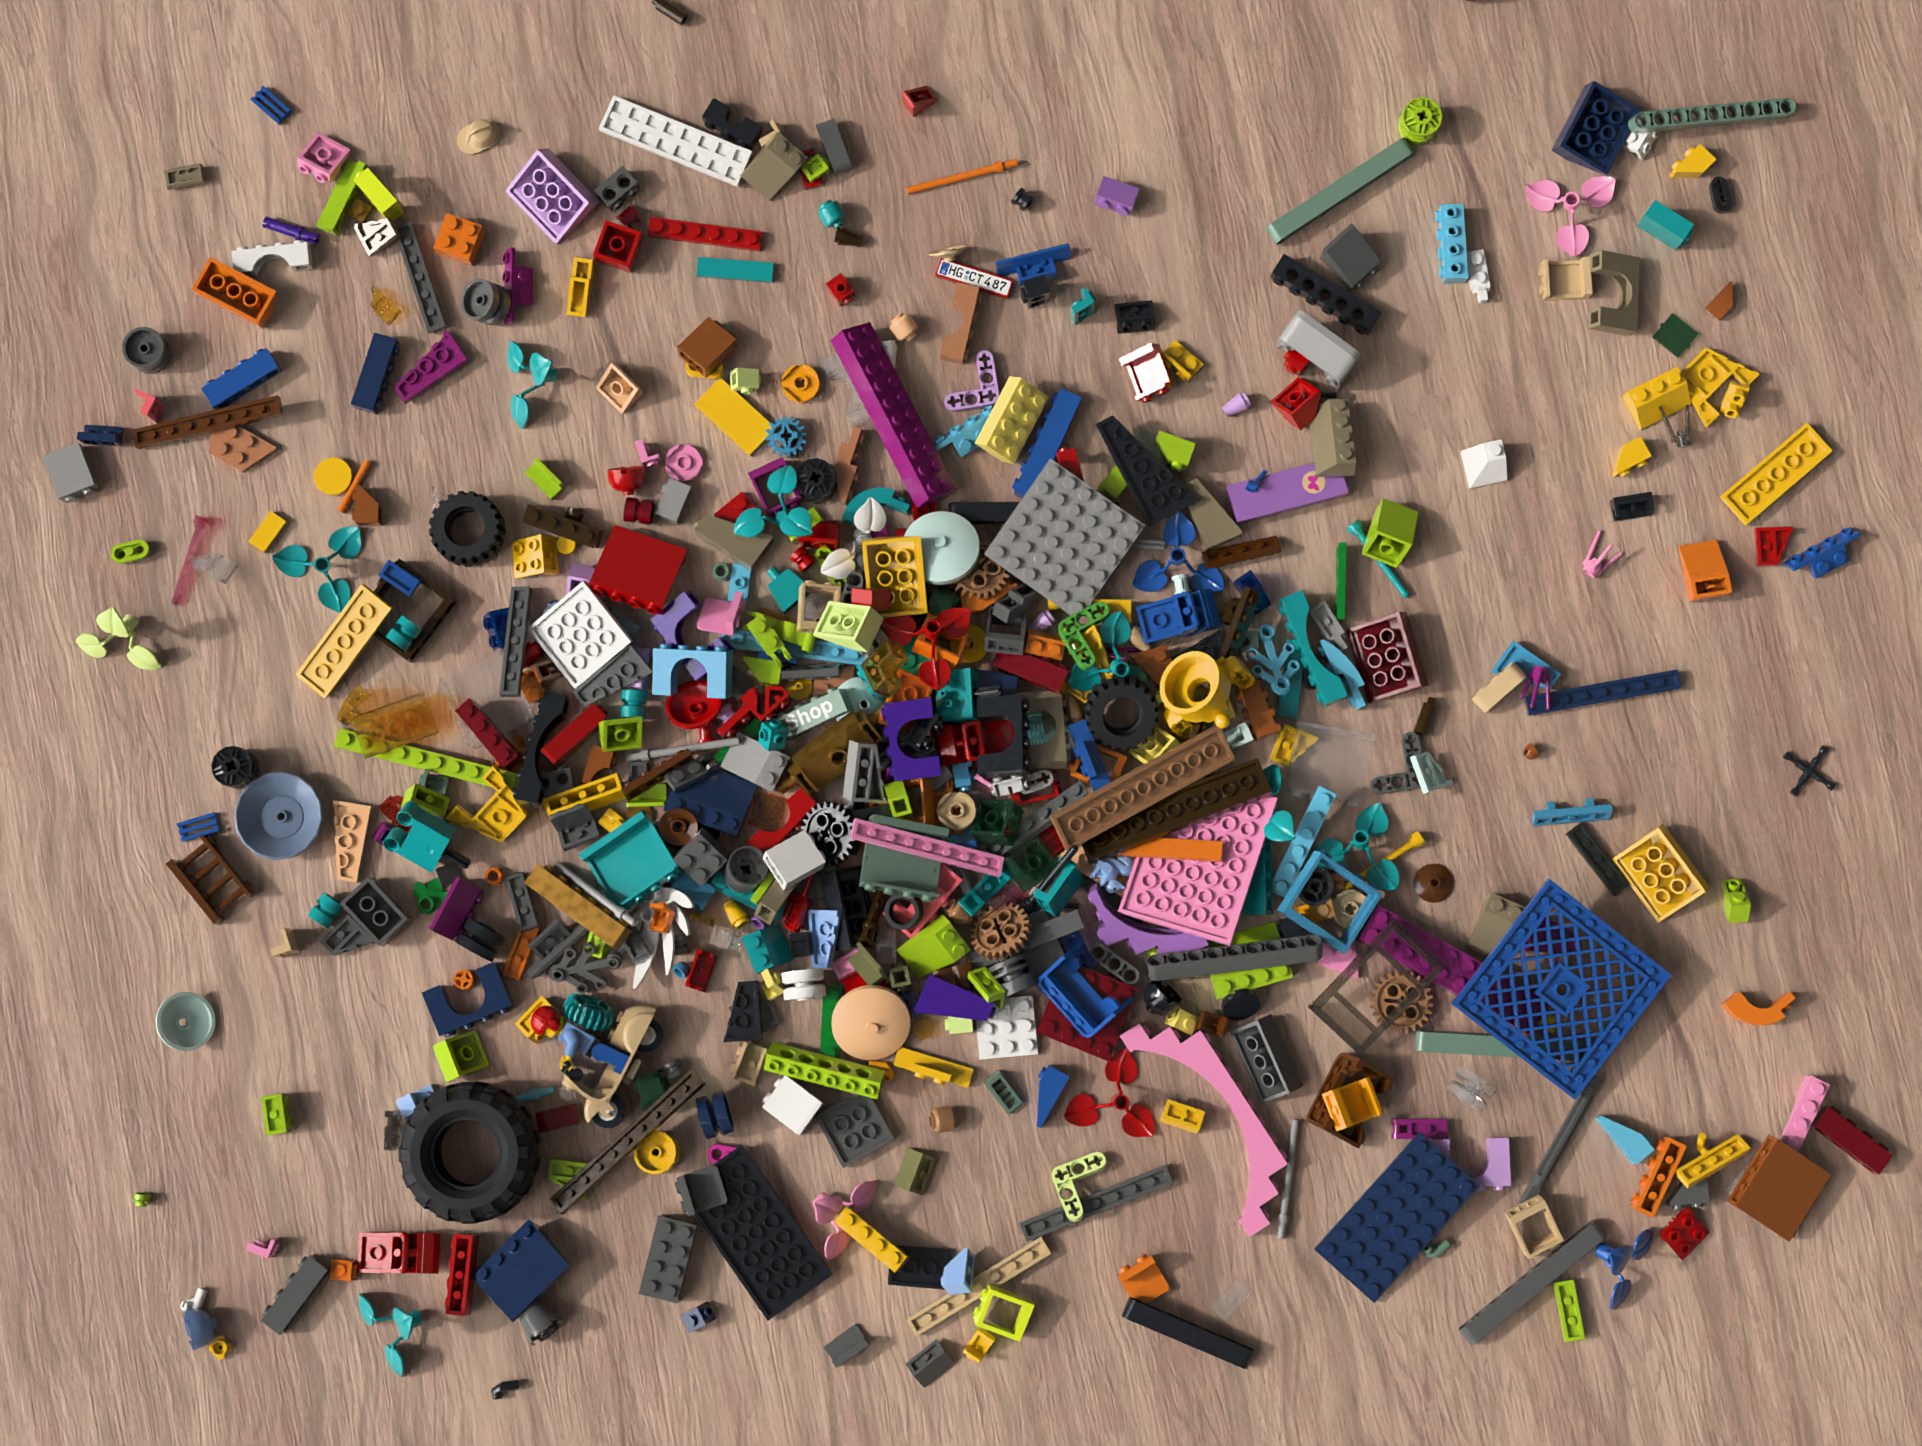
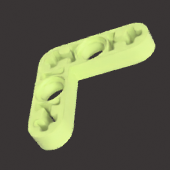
M1094 1152L1060 1165L1052 1171L1054 1185L1066 1216L1070 1221H1080L1084 1215V1210L1073 1182L1105 1169L1107 1164L1106 1158L1100 1152ZM1095 1158H1098L1099 1160H1102V1161L1100 1162V1164H1101L1100 1166H1097L1096 1164H1092V1163L1095 1162V1160H1094ZM1086 1161H1088L1089 1164H1092V1165H1090L1091 1170H1088V1166H1087V1164H1086ZM1077 1164H1082L1085 1169L1083 1173L1077 1174L1074 1172V1167ZM1068 1168H1070L1073 1177H1070L1069 1174H1066L1068 1173ZM1059 1172L1066 1174L1063 1180L1056 1178ZM1064 1190H1072L1073 1196L1070 1199H1065L1062 1196ZM1070 1203H1074L1076 1210L1080 1209L1077 1212V1216L1069 1214L1072 1212Z

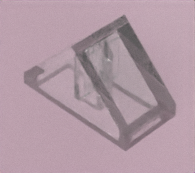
M813 594L806 598L804 620L809 621L822 616L828 602L832 601V595Z

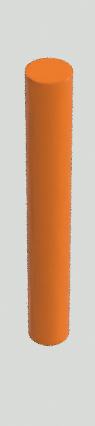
M364 460L337 509L339 512L345 513L352 500L353 490H356V485L361 484L371 466L370 462Z

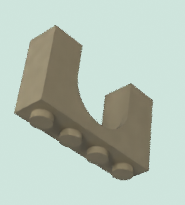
M1605 250L1590 254V273L1608 276L1613 279L1620 290V303L1617 309L1600 306L1589 310L1588 329L1625 336L1638 332L1639 257Z
M1051 691L1015 693L1022 694L1029 700L1030 710L1027 711L1028 717L1039 716L1047 719L1056 729L1055 735L1051 740L1044 744L1031 745L1030 749H1028V756L1031 759L1029 771L1067 769V762L1071 761L1070 750H1066V744H1069V732H1065L1064 726H1068L1067 714H1063V708H1066V697Z

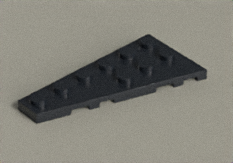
M1113 415L1095 424L1148 527L1200 501L1184 483L1173 475Z

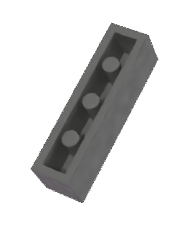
M315 1255L305 1256L298 1264L299 1270L296 1274L293 1272L286 1281L288 1284L285 1289L281 1288L274 1297L276 1301L272 1306L268 1305L262 1313L264 1317L261 1322L279 1335L285 1333L330 1272V1267Z

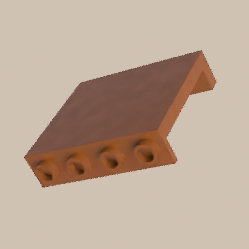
M1768 1134L1727 1202L1776 1233L1779 1237L1790 1242L1791 1238L1796 1235L1801 1222L1806 1219L1808 1211L1817 1201L1818 1195L1827 1185L1831 1174L1778 1138Z

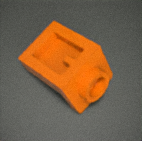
M331 1259L330 1280L355 1281V1278L358 1276L356 1261Z

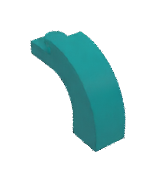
M872 488L861 492L850 501L844 511L842 521L855 526L854 516L869 497L874 498L882 507H888L908 515L910 505L907 504V500L901 497L895 499V490Z

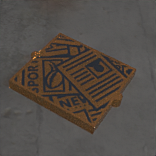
M756 791L748 825L761 827L762 830H779L787 799L773 796L772 793L765 794Z

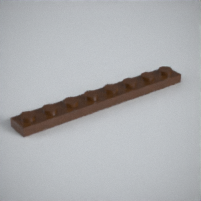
M276 395L133 429L135 448L143 449L282 416L281 398Z

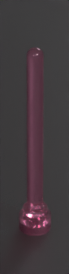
M197 515L194 517L193 527H195L173 595V605L180 603L202 531L208 527L210 522L207 518Z

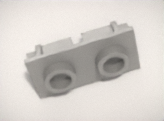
M1029 774L1008 778L996 777L993 778V782L988 784L987 787L993 786L992 794L997 797L1010 794L1009 786L1012 787L1013 793L1025 791L1030 787L1029 781L1025 779V776Z

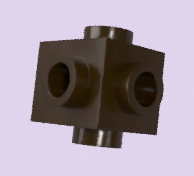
M1234 597V599H1229L1228 603L1224 602L1220 612L1223 614L1222 624L1231 625L1234 616L1232 611H1236L1239 598Z

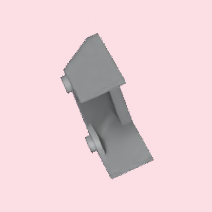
M1298 310L1275 346L1277 348L1281 347L1286 352L1296 350L1325 372V380L1335 386V391L1340 388L1355 368L1361 356L1355 348L1301 310Z

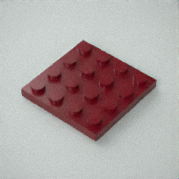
M1083 966L1077 970L1103 1000L1111 996L1122 1005L1130 997L1135 998L1138 988ZM1049 999L1036 1033L1109 1062L1133 1001L1092 1037L1086 1038L1078 1032Z

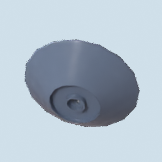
M284 771L266 773L251 781L240 794L234 812L236 831L243 844L257 856L271 860L293 858L307 850L318 837L323 822L322 802L314 787L301 776ZM284 813L285 818L280 820L279 815Z

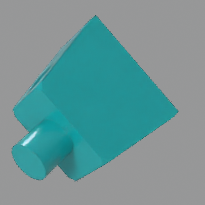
M773 566L767 572V575L773 580L768 584V588L785 615L798 604L799 587L804 581L790 569H786L781 573L776 566Z

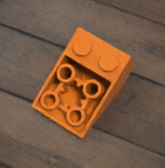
M1717 540L1678 546L1689 602L1726 597L1733 593L1729 573Z

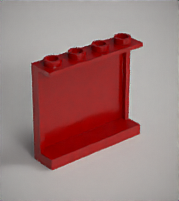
M614 525L590 579V587L598 596L604 595L616 602H624L634 608H642L652 614L663 615L664 605L679 570L687 559V549Z

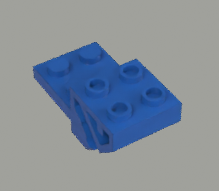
M1199 589L1194 593L1185 591L1174 594L1170 598L1136 607L1146 645L1184 635L1186 638L1222 628L1212 589Z

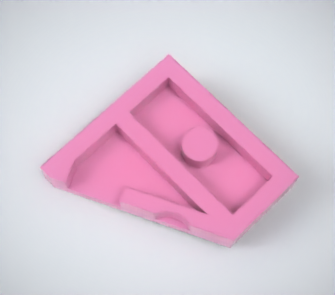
M1355 940L1346 954L1338 952L1326 943H1322L1323 957L1317 961V964L1352 978H1359Z

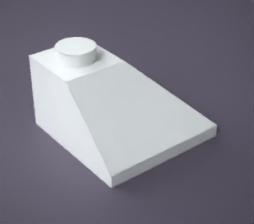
M1502 439L1482 443L1461 451L1469 489L1507 481L1506 455Z

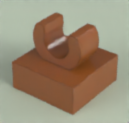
M1327 870L1333 879L1336 890L1344 889L1343 881L1348 880L1333 870Z

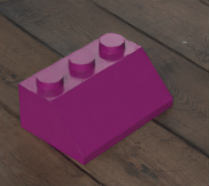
M456 877L429 930L455 941L459 933H465L464 924L468 917L473 918L475 914L473 909L476 904L479 905L484 897V894H482L484 890L462 878Z

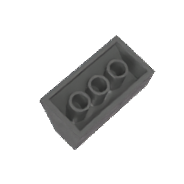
M1272 1014L1230 1031L1261 1104L1303 1087Z

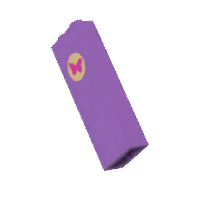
M1314 463L1265 475L1254 493L1245 490L1249 480L1227 485L1225 489L1234 522L1240 525L1346 497L1350 490V484L1344 476L1316 477Z

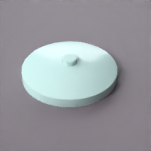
M946 511L925 514L915 520L904 535L921 536L924 579L927 583L936 585L954 583L968 575L977 563L980 552L977 532L968 520L958 514Z

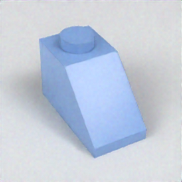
M964 1248L944 1267L941 1285L949 1295L972 1292L975 1256L968 1248Z

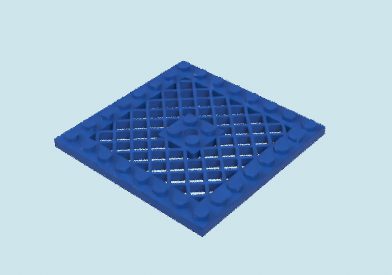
M1547 879L1451 1004L1576 1100L1672 975L1551 879ZM1558 915L1559 925L1550 926L1549 916ZM1563 916H1565L1572 923L1564 924ZM1544 919L1545 927H1538ZM1573 927L1574 937L1565 938L1564 928ZM1578 927L1587 935L1579 936ZM1559 929L1560 939L1551 940L1550 930ZM1546 930L1547 940L1538 941L1537 931ZM1532 935L1533 942L1526 943V941ZM1588 939L1589 949L1580 950L1579 940ZM1593 939L1603 947L1594 948ZM1575 941L1576 950L1567 951L1566 942ZM1561 942L1562 952L1553 953L1552 943ZM1547 944L1548 954L1539 955L1538 945ZM1534 946L1535 956L1525 957L1524 947ZM1520 950L1521 958L1513 959ZM1603 951L1604 961L1596 962L1595 952ZM1608 951L1618 959L1609 960ZM1590 953L1591 962L1582 963L1581 954ZM1576 954L1577 964L1568 965L1567 956ZM1560 956H1562V957H1563V965H1562L1560 962H1558V961H1557L1556 964L1554 965V958H1553V957H1560ZM1549 958L1550 968L1541 969L1540 959ZM1535 960L1536 970L1527 971L1526 961ZM1521 962L1522 972L1513 973L1512 963ZM1619 963L1620 972L1611 973L1610 964ZM1624 964H1626L1633 971L1624 972ZM1605 965L1606 974L1597 975L1596 966ZM1508 966V971H1509V973H1508V974H1502V972H1503V971L1506 969V967ZM1591 966L1592 976L1583 977V967ZM1578 968V976L1569 969ZM1549 972L1546 975V977L1542 980L1541 973ZM1537 974L1538 983L1529 985L1528 975ZM1634 975L1635 984L1626 985L1625 976ZM1523 976L1524 985L1515 986L1514 977ZM1620 977L1621 986L1612 987L1611 978ZM1509 978L1510 987L1501 988L1500 979ZM1606 978L1607 988L1599 989L1598 979ZM1593 980L1594 990L1587 991L1590 986L1584 981ZM1496 981L1497 989L1489 990ZM1560 984H1565L1566 992L1559 995L1557 987ZM1536 988L1533 993L1538 997L1530 998L1529 989ZM1525 989L1526 999L1516 1000V990ZM1627 989H1633L1627 997ZM1622 990L1623 1000L1614 1001L1613 991ZM1511 991L1512 1001L1503 1002L1502 992ZM1608 992L1609 1002L1600 1003L1599 993ZM1497 993L1498 1003L1489 1004L1488 994ZM1594 994L1595 1004L1587 1005L1586 995ZM1581 998L1582 1005L1575 1006ZM1540 1001L1541 1011L1532 1012L1531 1002ZM1545 1002L1554 1009L1545 1010ZM1526 1003L1527 1013L1518 1014L1517 1004ZM1620 1004H1622V1005L1618 1008V1010L1615 1012V1006H1614V1005H1620ZM1512 1005L1514 1015L1504 1016L1503 1006ZM1610 1006L1611 1016L1602 1017L1601 1007ZM1499 1007L1500 1016L1490 1008ZM1596 1008L1597 1017L1588 1018L1587 1009ZM1582 1010L1583 1019L1574 1020L1573 1011ZM1555 1013L1556 1023L1547 1024L1546 1014ZM1560 1014L1564 1017H1567L1569 1014L1570 1021L1561 1022ZM1541 1015L1542 1025L1533 1026L1532 1016ZM1528 1017L1529 1027L1520 1028L1519 1018ZM1514 1019L1515 1028L1505 1020ZM1609 1020L1603 1028L1602 1021ZM1598 1022L1599 1031L1590 1032L1589 1023ZM1584 1023L1585 1033L1576 1034L1575 1025ZM1570 1025L1571 1035L1562 1036L1561 1026ZM1557 1027L1558 1037L1549 1038L1548 1028ZM1543 1029L1544 1039L1535 1040L1534 1030ZM1529 1031L1530 1039H1528L1521 1032ZM1590 1036H1597L1591 1043ZM1585 1037L1586 1047L1578 1048L1577 1038ZM1572 1039L1573 1049L1564 1050L1563 1040ZM1558 1041L1559 1050L1550 1052L1549 1042ZM1545 1043V1051L1536 1044ZM1585 1051L1579 1059L1578 1052ZM1573 1053L1574 1062L1565 1063L1564 1054ZM1560 1055L1561 1064L1552 1056Z

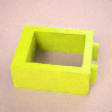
M369 168L361 170L356 174V178L353 179L354 182L385 219L388 218L394 221L404 213L398 201Z
M988 1284L987 1289H983L980 1300L982 1301L980 1306L976 1307L973 1313L976 1326L1020 1342L1035 1306L1033 1300ZM993 1295L1021 1305L1012 1331L984 1321Z

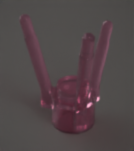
M1016 885L1008 886L997 892L990 899L992 900L1005 894V898L992 909L996 910L1006 902L1009 904L1013 902L1017 906L1024 895Z

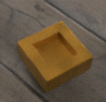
M355 198L346 214L363 224L368 219L373 207Z

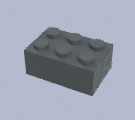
M369 876L340 902L342 907L367 934L382 947L412 921L379 883Z

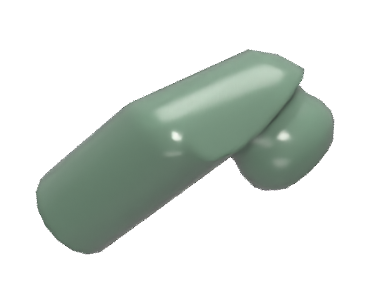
M1444 1239L1438 1246L1427 1244L1422 1249V1253L1426 1257L1440 1258L1451 1245Z

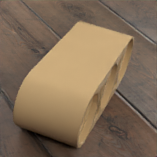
M1513 661L1474 694L1471 699L1485 713L1523 681L1527 675Z

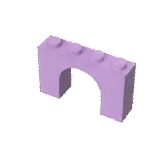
M1486 1138L1487 1161L1485 1168L1480 1174L1472 1178L1480 1185L1477 1190H1486V1186H1493L1494 1190H1506V1186H1511L1509 1138ZM1429 1139L1450 1158V1139Z

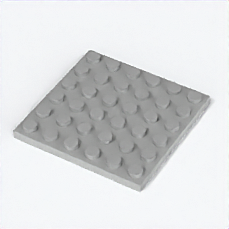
M1050 458L984 555L1072 616L1090 606L1145 525Z

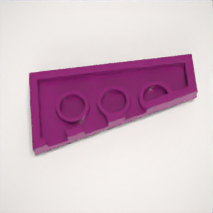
M448 330L443 334L444 337L431 347L430 352L418 361L416 367L413 370L410 369L394 386L405 404L469 362Z

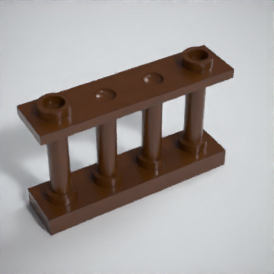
M202 834L199 836L204 842L182 861L171 859L166 865L212 923L219 925L224 921V918L221 916L223 911L243 894L253 897L255 894L251 890L254 888L247 880L243 881L216 847L218 844L211 835ZM210 849L216 858L194 876H189L185 871L187 866ZM222 864L228 873L206 891H201L197 886L199 881ZM234 879L240 888L218 906H213L209 901L211 896L230 880Z

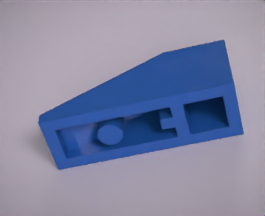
M1050 1065L1047 1068L1043 1066L1038 1075L1041 1078L1039 1081L1037 1127L1039 1128L1043 1125L1069 1079V1076Z

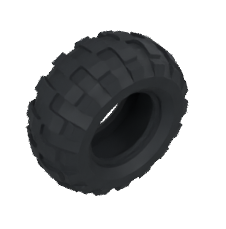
M479 1081L460 1082L434 1091V1093L423 1099L413 1109L414 1112L408 1121L405 1122L401 1132L402 1141L401 1146L398 1148V1160L401 1162L403 1171L401 1176L406 1187L412 1191L416 1197L415 1200L424 1209L430 1210L436 1214V1217L446 1221L476 1224L492 1220L507 1213L517 1206L528 1194L540 1169L541 1139L539 1129L537 1130L533 1122L532 1114L526 1106L522 1105L515 1098V1095L491 1083ZM472 1120L483 1124L494 1134L498 1142L499 1160L496 1169L481 1184L471 1185L456 1180L448 1173L441 1157L442 1141L447 1131L458 1121Z

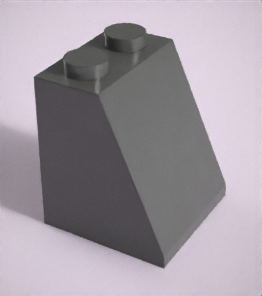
M1352 223L1323 249L1320 260L1350 291L1355 287L1359 289L1366 282L1364 279L1368 275L1372 277L1377 273L1381 262Z

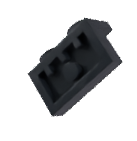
M1152 300L1115 304L1118 334L1155 330V313Z

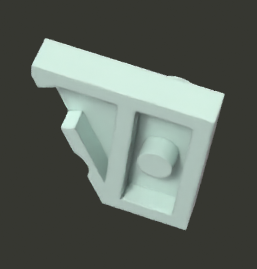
M1428 751L1410 757L1423 794L1453 785V781L1451 779L1447 780L1441 773L1443 769L1435 762L1433 756Z

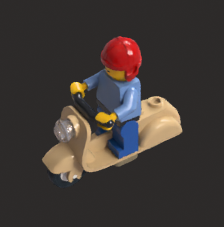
M543 1005L538 1007L532 1014L530 1020L531 1027L538 1036H541L542 1033L550 1038L558 1036L557 1039L566 1044L565 1055L560 1058L559 1064L561 1071L565 1075L562 1081L563 1086L558 1091L561 1092L560 1097L571 1101L572 1098L576 1099L577 1092L587 1098L584 1105V1117L587 1123L592 1119L599 1127L613 1128L623 1120L625 1105L622 1099L614 1093L621 1080L626 1084H630V1081L633 1080L641 1064L639 1057L633 1058L636 1050L643 1053L652 1052L662 1043L663 1029L657 1021L652 1019L656 1007L638 1005L629 1007L624 1012L620 1011L615 1020L618 1022L615 1030L611 1028L606 1038L609 1040L608 1044L601 1042L598 1037L569 1021L564 1022V1014L555 1007ZM576 1051L589 1058L593 1056L596 1061L608 1063L599 1083L594 1089L589 1088L582 1082L585 1073L580 1068H572V1057H575Z

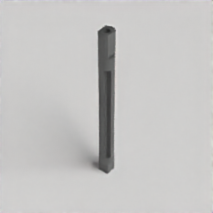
M1594 1075L1577 1097L1520 1198L1519 1203H1523L1541 1192L1596 1094L1602 1079Z

